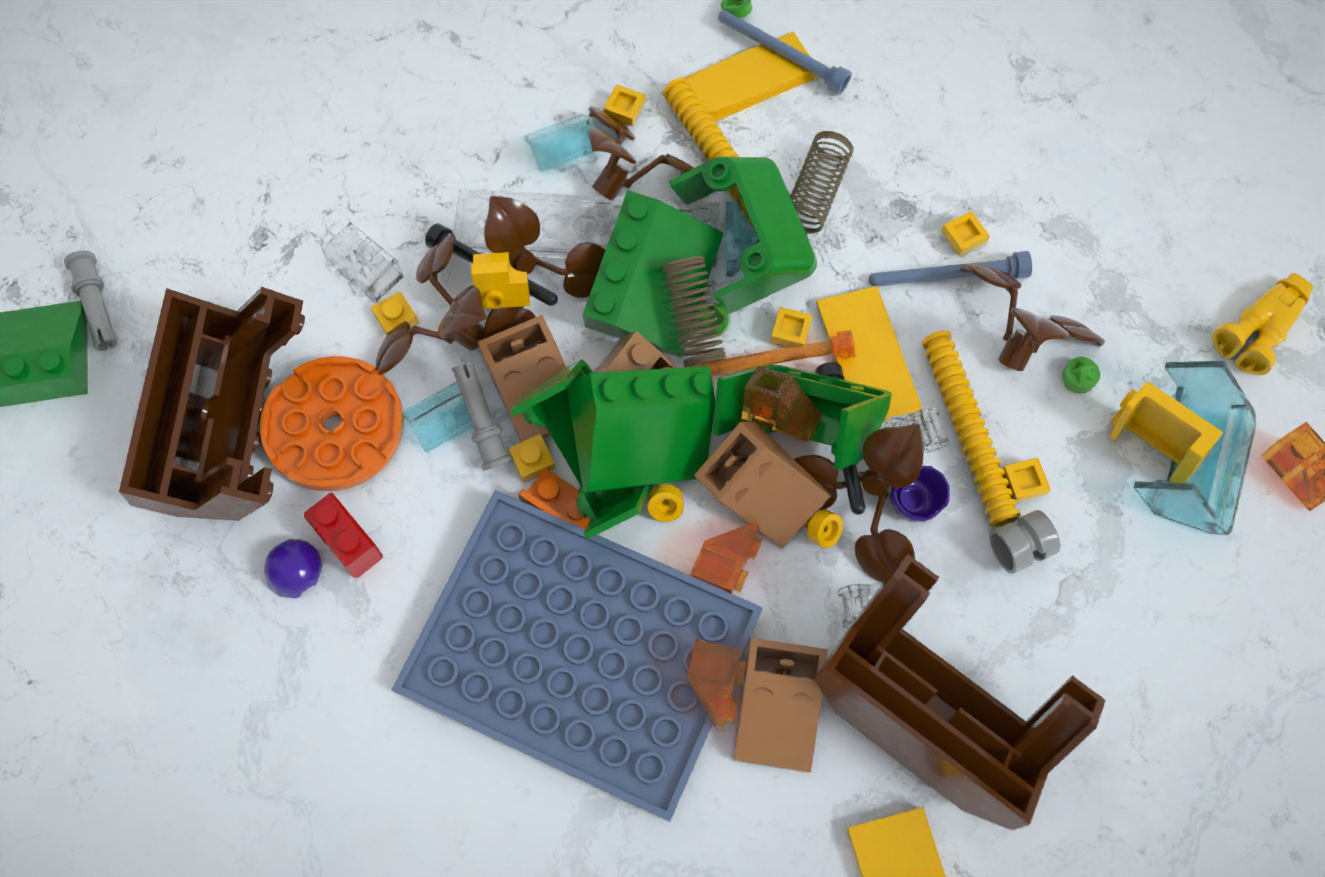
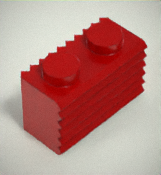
M333 493L327 494L304 512V518L353 578H359L383 558L375 543Z

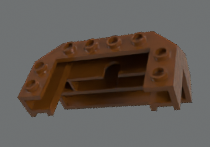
M261 287L235 311L166 288L119 493L131 506L175 517L239 521L270 501L274 488L273 482H270L272 469L264 467L253 474L254 467L250 465V460L260 440V433L256 432L266 402V400H263L264 388L268 387L272 378V369L269 368L270 358L274 352L280 347L286 346L293 336L299 335L305 322V316L301 314L303 300ZM195 364H197L201 368L194 394L189 391ZM175 457L181 458L180 466L174 465Z
M907 553L865 605L831 652L814 680L838 716L959 809L1012 831L1031 824L1048 773L1097 728L1106 700L1072 675L1026 721L903 629L930 595L929 590L939 579V576Z

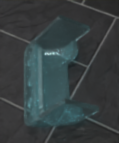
M1225 361L1166 362L1165 369L1177 386L1176 393L1172 395V398L1224 433L1202 465L1186 483H1171L1169 481L1178 467V464L1172 460L1167 480H1156L1154 482L1135 481L1133 488L1157 516L1212 535H1229L1233 530L1256 430L1254 408Z

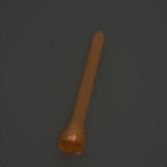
M851 330L836 332V336L830 337L829 341L715 360L690 367L710 366L711 375L829 354H833V357L840 356L841 359L855 357V346Z

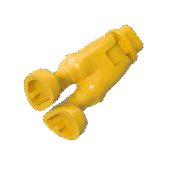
M1291 273L1287 278L1280 279L1274 287L1264 293L1252 306L1243 310L1238 324L1227 322L1216 328L1212 334V340L1218 353L1227 359L1234 357L1244 346L1249 336L1258 331V338L1237 358L1235 365L1238 369L1253 375L1267 374L1273 368L1276 361V355L1271 348L1286 340L1288 331L1310 300L1309 294L1314 289L1313 285L1296 273Z

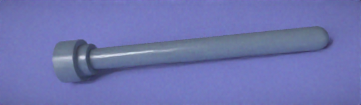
M726 10L718 14V19L721 23L824 79V83L828 85L830 91L841 95L849 84L852 76L851 71L841 66L838 68L832 66L830 68Z
M1029 251L1013 252L1012 256H1007L1006 260L879 272L871 274L868 280L872 286H884L976 276L969 270L960 271L963 265L991 266L1014 276L1015 279L1029 278L1032 274V259Z

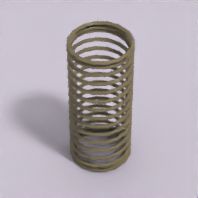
M822 131L815 135L800 175L790 195L792 201L795 199L793 203L799 213L819 220V222H811L800 217V220L807 224H820L818 228L803 226L807 234H814L823 230L831 204H833L836 192H838L850 157L853 154L854 148L850 140L834 131ZM823 138L838 140L848 147L849 153L836 143H817V141ZM829 144L832 146H836L837 148L841 149L846 155L843 156L841 153L837 152L834 149L819 147L818 145ZM824 150L833 152V153H835V154H837V155H839V156H835V155L829 154V153H827V152L824 151ZM820 156H823V157H825V158H827V159H830V160H833V161H837L839 164L831 163L830 161H826V160H824L823 158H821ZM818 162L829 164L835 167L836 169H829L827 167L822 166ZM816 168L827 170L831 172L833 175H828L823 172H820ZM814 174H819V175L825 176L826 178L830 179L831 181H827V180L818 178V177L815 176ZM812 180L820 181L829 187L819 185ZM810 186L818 187L824 190L825 192L817 191L811 188ZM808 192L815 193L823 198L815 197ZM806 198L815 200V201L819 202L820 204H816V203H814V202H811V201L807 200ZM804 204L810 205L818 210H814L811 207L805 206Z
M704 256L680 259L666 263L661 267L663 272L669 273L665 275L664 279L673 280L666 284L667 288H674L669 290L667 294L671 296L678 295L669 300L670 303H679L672 306L671 310H682L672 316L673 318H683L674 323L675 326H684L677 329L676 333H688L680 336L677 340H693L679 346L681 349L693 348L682 352L681 356L698 355L685 359L682 362L684 367L727 357L725 355L726 352H723L725 350L723 347L702 350L722 344V340L698 343L719 337L722 333L717 332L694 336L718 329L719 325L693 328L717 321V317L689 321L716 313L717 310L685 314L714 305V302L684 306L712 298L713 295L708 294L680 299L711 290L712 287L708 286L676 292L709 282V279L675 284L706 275L708 272L703 271L671 277L679 273L705 267L707 264H705Z

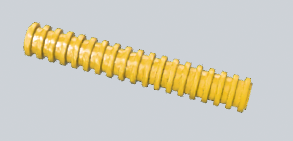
M683 77L670 81L663 90V97L668 100V104L672 107V110L685 129H687L689 135L692 136L693 141L702 151L703 156L707 158V161L717 157H739L732 145L729 144L721 129H718L719 126L713 121L712 116L708 114V110L703 107V103L698 99L699 97L688 81ZM737 186L729 189V194L733 196V200L738 204L739 209L744 211L743 215L746 219H749V223L753 227Z
M937 331L928 335L921 344L924 349H927L925 355L930 359L928 362L930 367L934 368L932 373L934 377H937V386L941 387L939 392L941 396H944L943 402L945 406H949L947 413L952 416L950 419L952 425L956 426L954 429L955 434L960 435L958 442L960 445H964L961 450L964 455H967L965 461L967 465H971L969 469L971 475H975L973 478L974 484L979 485L977 492L979 495H983L981 503L987 506L984 510L985 514L991 517L988 522L990 526L995 527L1002 526L1008 522H1014L1021 516L1019 509H1015L1017 505L1016 500L1011 499L1013 492L1007 488L1009 485L1007 478H1003L1005 471L1003 468H999L1001 461L999 458H995L997 451L991 447L993 445L992 439L987 437L990 434L989 430L984 428L986 422L984 418H980L982 412L980 408H976L978 405L977 400L972 398L974 392L969 388L971 385L969 379H965L967 373L962 369V361L958 360L960 355L955 350L956 345L954 341H951L952 335L949 331Z

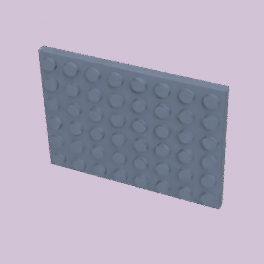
M494 490L392 691L671 822L763 607L599 535L587 539L584 535L585 529Z

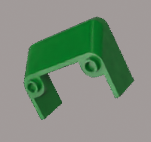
M717 157L669 181L671 188L687 206L716 191H726L735 186L739 190L760 242L748 247L740 257L739 264L744 278L713 292L715 299L728 310L729 314L802 281L814 273L817 267L816 255L782 175L775 162L770 158Z
M581 359L524 394L510 411L513 416L522 413L524 419L529 424L534 423L539 428L546 426L580 484L578 490L579 497L576 498V504L582 516L590 519L584 531L585 537L589 539L639 514L651 485L583 493L567 387L573 379L593 373L589 365Z
M763 365L718 378L712 434L719 436L733 431L740 422L755 421L766 433L778 431L832 446L831 453L835 455L834 468L841 470L850 465L859 464V461L864 460V442L871 433L881 428L890 408L892 393L884 389L788 366Z

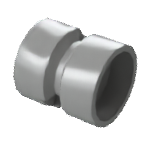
M1035 510L1019 517L1018 525L1008 522L991 530L989 533V540L995 557L1004 570L1011 574L1031 566L1033 559L1042 561L1060 551L1061 544L1056 528L1048 516L1040 510Z

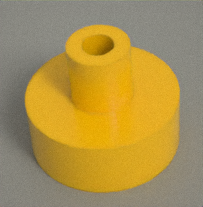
M661 484L649 492L648 512L655 520L670 522L679 518L683 513V494L676 486Z
M827 509L816 512L805 524L809 540L823 548L834 546L843 532L841 516Z

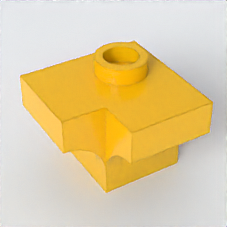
M509 252L473 254V263H471L473 286L480 290L483 309L530 306L527 272L517 271L511 267Z

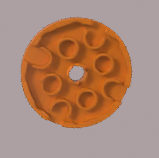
M323 357L293 369L294 373L280 386L276 384L263 406L260 419V436L263 448L270 461L291 482L317 491L349 489L374 477L389 463L397 451L404 429L403 407L393 384L384 375H379L378 370L373 365L351 357ZM329 417H341L343 422L333 429L332 432L324 428V423Z

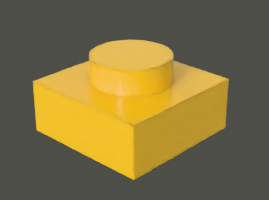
M616 84L603 111L622 123L633 126L646 103V96L643 93Z
M972 211L944 224L941 230L959 257L986 244L990 237Z
M401 291L370 307L386 335L404 321L408 322L410 327L419 323L417 316Z
M779 307L770 342L804 350L813 315Z
M541 434L508 448L523 482L538 477L545 469L551 471L556 468Z
M1038 457L1003 467L1005 471L1003 477L1007 478L1009 482L1007 488L1012 490L1013 495L1011 498L1015 499L1016 502L1044 496L1051 491Z

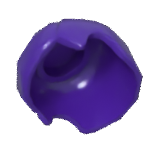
M922 466L918 478L907 487L895 488L891 486V504L898 515L910 522H926L936 517L949 503L950 485L943 473L932 466Z
M289 539L276 545L269 552L265 560L264 574L269 589L279 597L298 598L305 590L317 584L323 564L319 551L308 541Z

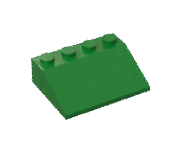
M627 190L582 315L585 327L618 338L638 331L659 351L682 358L681 354L685 349H681L679 346L687 341H678L677 339L688 333H676L677 329L684 326H675L674 323L683 318H673L672 316L682 310H671L672 306L679 303H670L669 300L678 295L671 296L667 294L669 290L674 288H667L666 284L673 280L664 279L665 275L669 273L663 272L661 267L666 263L680 259L704 256L705 264H707L705 267L679 273L671 277L707 271L708 274L675 284L709 279L724 232L660 200ZM707 283L688 287L682 290H678L676 292L706 287ZM704 291L680 299L703 296ZM697 301V302H694V303H690V304H687V305H684V306L697 305V304H700L701 301ZM694 310V311H691V312H688V313H685V314L696 313L697 310Z
M81 301L0 312V407L88 394L87 319Z
M710 366L589 373L573 379L568 385L567 392L583 493L697 479L694 476L695 473L708 460L714 418L715 394Z

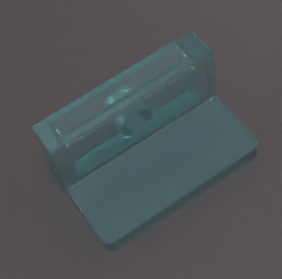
M581 114L524 135L526 142L531 145L538 169L541 172L596 152L592 151L589 139V129L593 126L591 118Z
M457 381L403 411L405 420L411 426L426 453L473 427Z

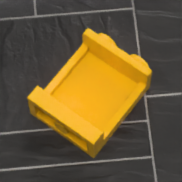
M1147 381L1138 392L1131 389L1119 405L1121 409L1110 422L1115 427L1109 437L1116 441L1125 430H1130L1176 462L1178 467L1169 481L1181 489L1202 465L1224 432Z

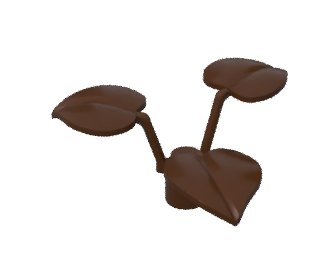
M592 106L588 108L590 112L589 117H595L601 123L613 129L617 136V141L615 142L603 131L593 126L589 129L592 151L611 153L608 163L592 185L605 198L614 201L623 186L630 189L635 181L661 163L673 166L683 173L694 169L685 161L667 153L666 155H660L628 179L626 176L629 171L619 164L618 161L622 158L634 165L637 162L635 157L621 146L624 136L634 141L635 135L621 121L611 117L604 111Z
M490 196L489 210L484 226V240L488 249L492 253L509 252L511 267L517 271L527 272V275L534 270L536 265L559 275H566L563 282V288L566 293L577 298L589 297L606 250L595 243H580L567 254L565 259L566 269L542 261L525 248V246L534 243L540 235V221L536 213L515 199L503 196ZM524 306L491 309L485 323L484 339L536 318L531 310L523 309Z
M448 234L443 240L435 244L424 255L416 271V280L421 284L429 280L448 302L450 310L440 322L438 332L417 326L410 328V324L406 321L397 325L385 337L379 348L376 358V370H378L379 375L390 371L405 357L412 344L413 336L416 334L441 339L449 344L456 341L470 351L478 348V341L484 339L485 328L478 323L487 319V316L482 306L480 290L472 285L464 289L453 299L437 279V273L445 269L453 252L454 242L451 234Z
M963 265L960 271L969 270L985 282L1005 288L1010 294L1007 327L1002 338L1006 341V344L998 358V361L1003 365L1017 371H1024L1032 353H1037L1044 341L1066 339L1069 335L1081 340L1096 342L1099 347L1104 345L1105 340L1074 319L1051 315L1048 320L1040 318L1030 311L1016 308L1018 289L1021 288L1022 284L1006 272L985 265ZM1015 317L1026 331L1017 329L1015 334L1012 333Z
M917 423L876 430L866 438L863 445V458L869 468L865 472H858L859 479L862 482L863 489L870 495H878L879 499L870 527L871 535H863L855 542V555L861 568L869 576L881 583L885 582L907 553L915 559L914 548L906 536L892 529H885L879 533L878 525L885 500L889 496L887 490L891 486L895 488L907 487L913 484L920 475L924 458V445L921 429ZM804 455L794 458L831 495L819 510L831 507L837 500L836 489L846 488L845 481L837 482L839 473L838 469L834 468V463L818 455Z

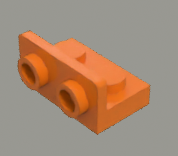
M548 469L542 471L527 491L522 489L518 494L519 501L583 529H586L590 521L588 517L582 516L577 507L576 498L579 497L578 490Z

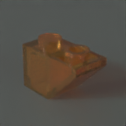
M759 365L745 386L742 419L755 421L761 426L806 442L809 441L821 421V413L792 376Z
M1306 421L1279 439L1261 456L1304 506L1311 511L1325 501V442Z
M752 522L705 540L690 576L733 594L734 590L741 592L749 574L748 571L743 570L748 557L755 560L763 540L757 537L760 525Z
M696 639L688 670L687 684L714 728L724 732L726 722L734 724L739 700L731 699L734 684L742 685L747 662L739 661L741 649Z

